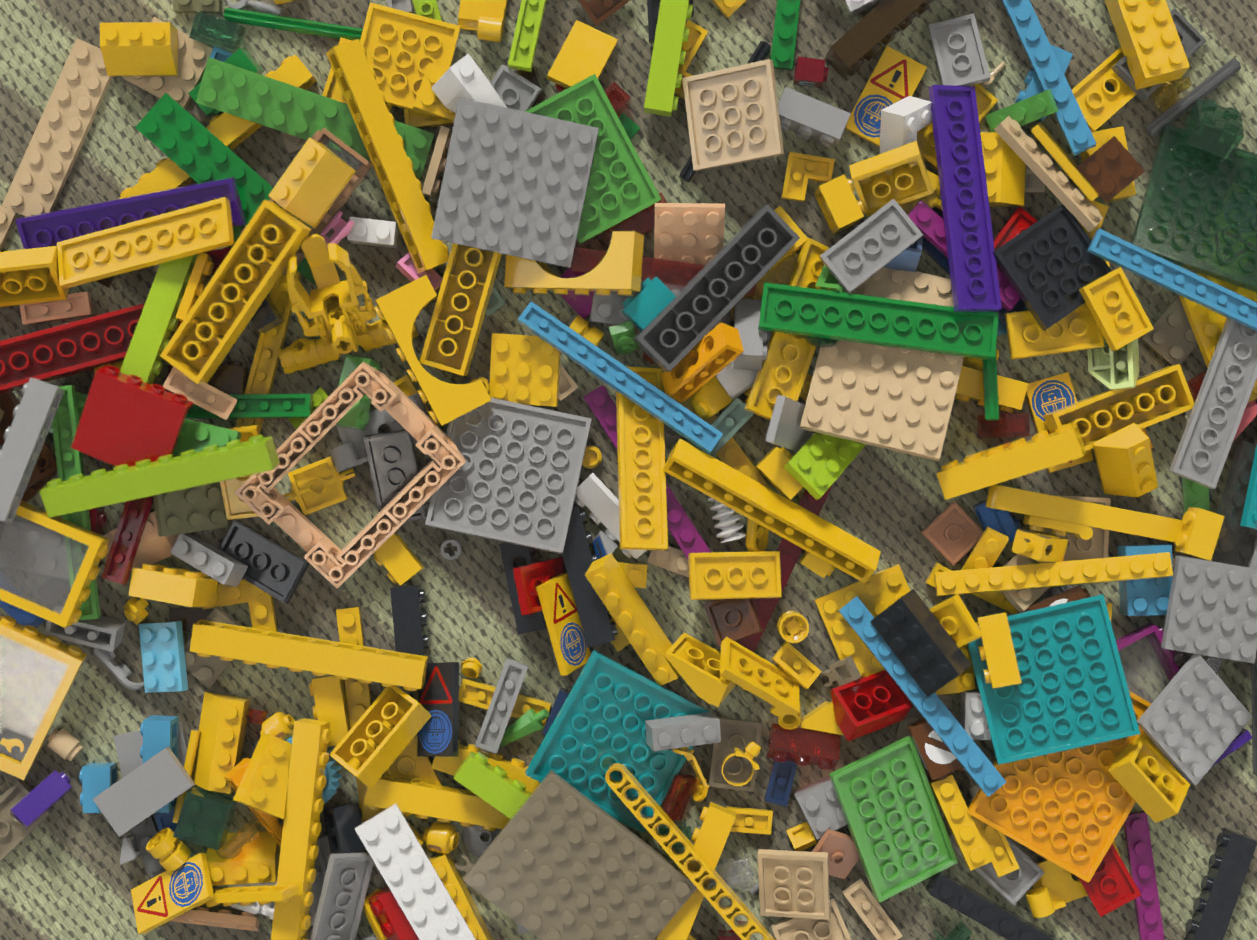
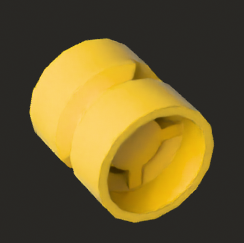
M580 315L569 326V328L595 346H598L605 335L597 327H589V322Z
M786 611L778 617L776 623L777 631L787 642L799 643L807 637L809 624L807 619L799 612Z
M169 827L156 833L146 845V850L155 859H159V864L167 872L178 869L191 854V850L183 841H178V836Z

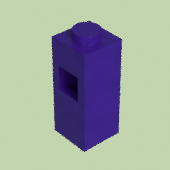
M55 770L10 809V813L25 829H28L71 790V780L65 773L61 772L59 774Z

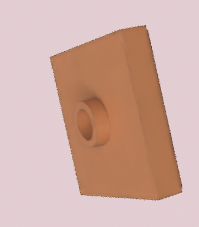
M953 501L920 533L951 566H954L978 543L984 531Z
M827 829L812 851L828 853L829 875L841 879L847 877L860 858L852 836L831 829Z

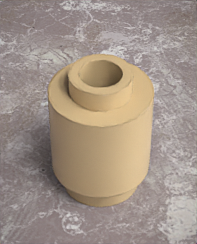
M64 728L60 731L55 729L47 738L49 741L47 746L64 760L73 761L83 749L80 741Z

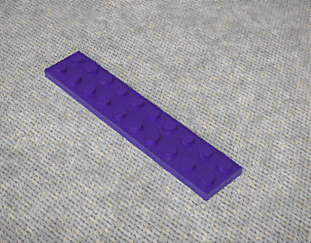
M932 85L928 89L930 102H932V123L954 311L998 312L1002 309L996 257L993 254L995 249L975 86Z
M231 177L15 219L23 248L32 249L57 246V242L224 197L230 200L232 227L246 224V219L235 178Z

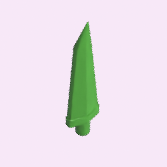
M533 708L526 711L525 714L506 728L499 748L543 729L542 721L549 717V712L543 709L536 713Z

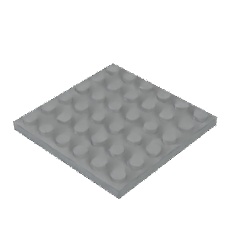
M459 97L431 238L570 268L599 128Z
M491 398L490 402L449 422L446 434L455 443L466 462L432 495L425 525L563 554L592 419Z

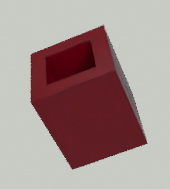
M798 57L795 64L793 85L820 88L823 81L827 82L829 68L825 67L826 60Z

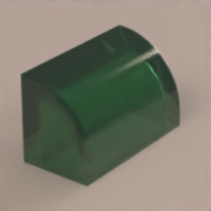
M196 11L189 38L230 52H236L242 44L247 28Z

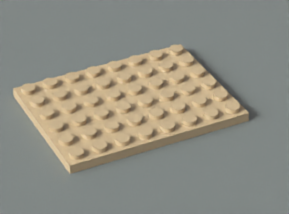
M883 267L852 292V294L954 307L951 279L916 271L911 272ZM823 338L800 428L939 461L964 356Z

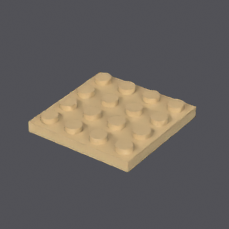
M767 59L682 78L694 171L784 155L773 60Z

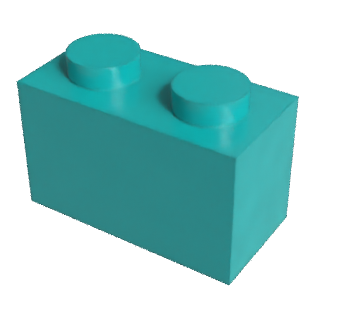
M657 276L652 280L647 278L641 284V291L635 297L632 294L622 303L625 307L621 312L642 331L676 296Z

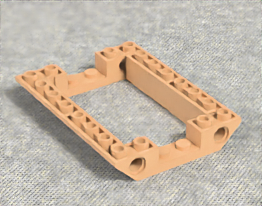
M362 362L276 450L280 464L274 470L252 474L235 494L268 525L274 521L307 552L303 558L338 589L466 460L452 439L434 424L385 374ZM366 394L372 400L371 403L380 412L385 409L418 441L415 446L425 455L428 454L432 460L341 550L274 486Z

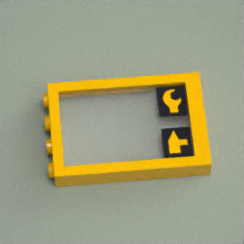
M21 501L12 524L0 520V600L64 628L74 623L76 624L82 614L80 610L81 605L90 595L91 589H89L91 581H94L99 574V562L108 552L109 546H107L109 538L58 516L48 518L46 511Z
M0 615V770L24 780L29 774L87 654L75 645H66L59 638L52 635L45 636L37 628L30 625L24 626L16 622V619L7 615Z

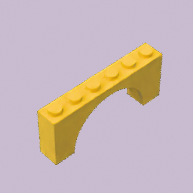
M613 232L611 244L603 260L592 271L576 278H561L552 272L544 262L506 255L504 287L513 289L515 294H527V290H533L534 294H547V290L554 291V294L568 295V291H575L577 295H589V291H596V295L608 296L610 291L617 292V295L632 296V292H640L644 235L637 232Z
M424 275L376 299L377 306L374 309L380 320L385 319L388 325L385 330L390 340H396L399 346L396 351L401 361H407L410 367L407 372L412 382H418L421 388L418 390V393L423 403H429L432 409L429 411V415L434 424L439 422L440 426H443L490 402L491 398L481 379L468 384L446 383L430 375L419 363L412 345L413 326L422 309L437 298V294L427 275Z

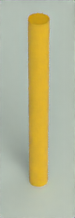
M191 730L184 762V769L190 777L200 736V731ZM188 790L177 797L173 823H182Z

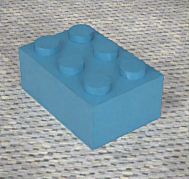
M1118 545V557L1170 552L1172 563V545ZM1173 576L1119 581L1120 614L1126 616L1166 615Z

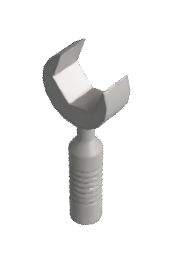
M240 0V2L235 4L227 1V4L233 9L244 10L249 5L258 11L281 16L283 11L281 7L260 1Z

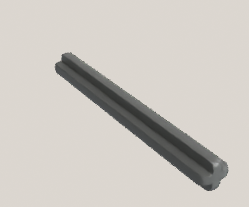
M1235 58L1228 61L1145 127L1146 133L1151 137L1159 134L1241 69L1240 62Z

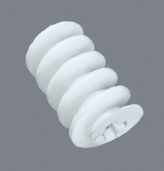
M708 498V502H715V505L710 507V511H717L712 520L720 521L714 526L715 529L722 530L716 535L718 538H724L720 543L745 537V532H738V530L744 527L743 523H736L737 520L742 518L741 515L734 514L735 511L717 500Z

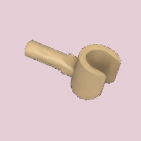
M1001 62L990 73V81L979 84L987 88L1006 64Z

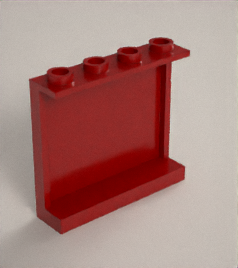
M107 365L98 369L95 373L71 448L114 466L128 464V467L136 466L135 463L142 460L150 459V462L158 461L159 457L169 454L173 455L187 411L193 406L194 402L187 400L188 398L185 395L179 393L172 394L165 391V388L161 385H150L143 382V379L139 376L121 373V370L117 367Z

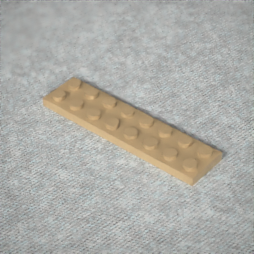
M76 38L3 201V207L26 217L53 212L113 77L107 75L100 48Z

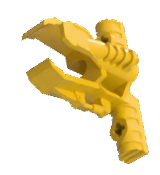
M318 234L305 237L301 247L311 268L317 289L311 290L309 296L295 275L297 270L295 253L288 259L286 268L287 289L291 300V310L296 313L304 335L307 337L320 336V338L311 340L301 338L295 340L284 349H278V356L285 374L316 367L329 361H337L341 354H347L352 350L357 352L359 345L368 352L371 349H378L385 345L389 346L397 343L395 339L390 340L385 330L388 325L384 318L372 324L367 323V321L376 317V311L372 299L368 295L367 283L361 279L356 268L350 263L348 252L336 243L328 244L327 246L325 239ZM334 263L341 270L345 271L347 280L340 282ZM364 294L365 306H360L358 295ZM301 311H304L308 319L314 318V320L308 323L307 319L302 316ZM416 320L412 330V339L419 336Z

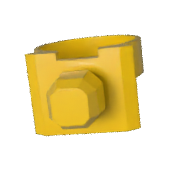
M754 741L745 747V753L741 749L734 747V753L724 758L721 764V772L729 784L733 786L745 785L752 779L754 769H760L757 761L753 758H757L761 746ZM735 755L748 759L752 765V772L749 778L741 783H733L723 774L725 762Z

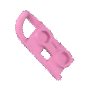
M340 210L319 234L325 239L327 246L328 244H338L342 238L350 234L352 226L355 224L352 220L344 221L341 218L343 213ZM332 228L335 232L328 238L326 234Z

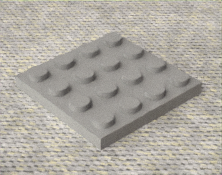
M1176 556L1161 648L1255 663L1257 651V569Z
M1193 654L1138 719L1137 724L1190 784L1196 786L1249 722L1252 715L1201 655Z

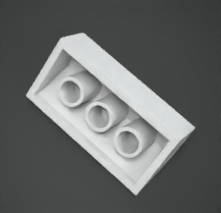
M592 473L577 487L575 501L582 508L585 505L591 511L589 516L597 525L602 522L607 528L604 532L611 540L615 541L617 539L620 542L619 500ZM621 549L628 558L633 556L635 559L646 551Z

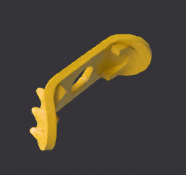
M689 747L671 749L675 753L684 755L688 761L690 760L697 776L694 779L693 799L696 802H701L707 796L710 786L707 785V779H704L697 760L693 755L694 750H689Z

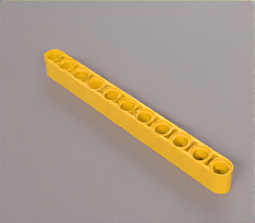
M1000 485L989 486L985 506L1176 543V538L1181 533L1183 522L1179 519ZM1221 528L1215 550L1226 551L1230 529Z
M615 763L611 765L605 776L607 784L742 940H752L750 936L754 933H759L763 936L762 940H775L623 764ZM614 770L620 771L623 779L620 781L612 779L611 772ZM633 788L637 790L639 796L634 799L629 798L626 790ZM649 806L654 810V814L652 816H645L641 809ZM660 824H664L669 827L670 831L667 834H661L658 832L657 827ZM680 842L685 846V850L676 852L672 845ZM695 860L700 863L701 867L697 870H692L689 868L688 863ZM710 878L716 882V885L713 888H708L703 882ZM722 897H729L732 903L724 906L720 904L719 900ZM744 915L748 920L743 924H739L735 921V917Z

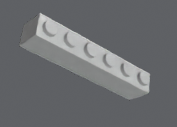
M30 378L29 383L27 382L23 387V398L20 405L18 404L14 409L13 423L11 427L7 428L4 434L5 443L3 448L0 449V520L10 524L13 522L64 394V390L34 378Z

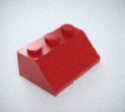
M886 670L831 690L835 721L847 741L903 721L913 706Z
M388 886L368 898L371 904L370 909L378 918L381 924V931L384 936L388 937V940H420Z

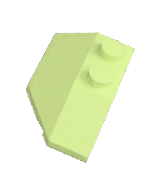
M1105 338V347L1087 349L1088 372L1110 390L1135 388L1140 371L1138 338L1113 352Z

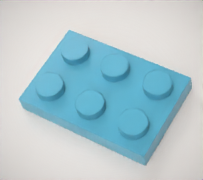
M182 621L138 624L145 693L188 690Z

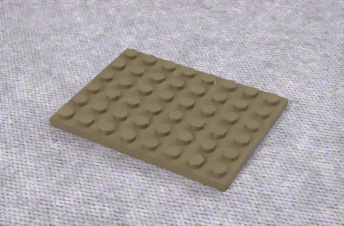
M552 770L463 877L464 882L541 940H654L697 889L683 871Z

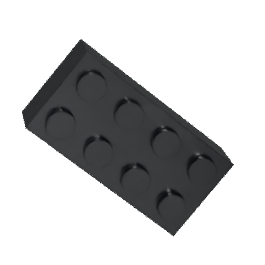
M914 589L899 598L870 621L927 697L972 665Z

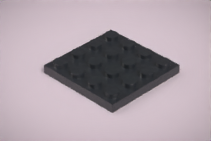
M1063 204L993 252L996 257V263L1043 331L1049 329L1085 303L1079 289L1112 271L1104 259L1087 252L1091 240L1074 215Z

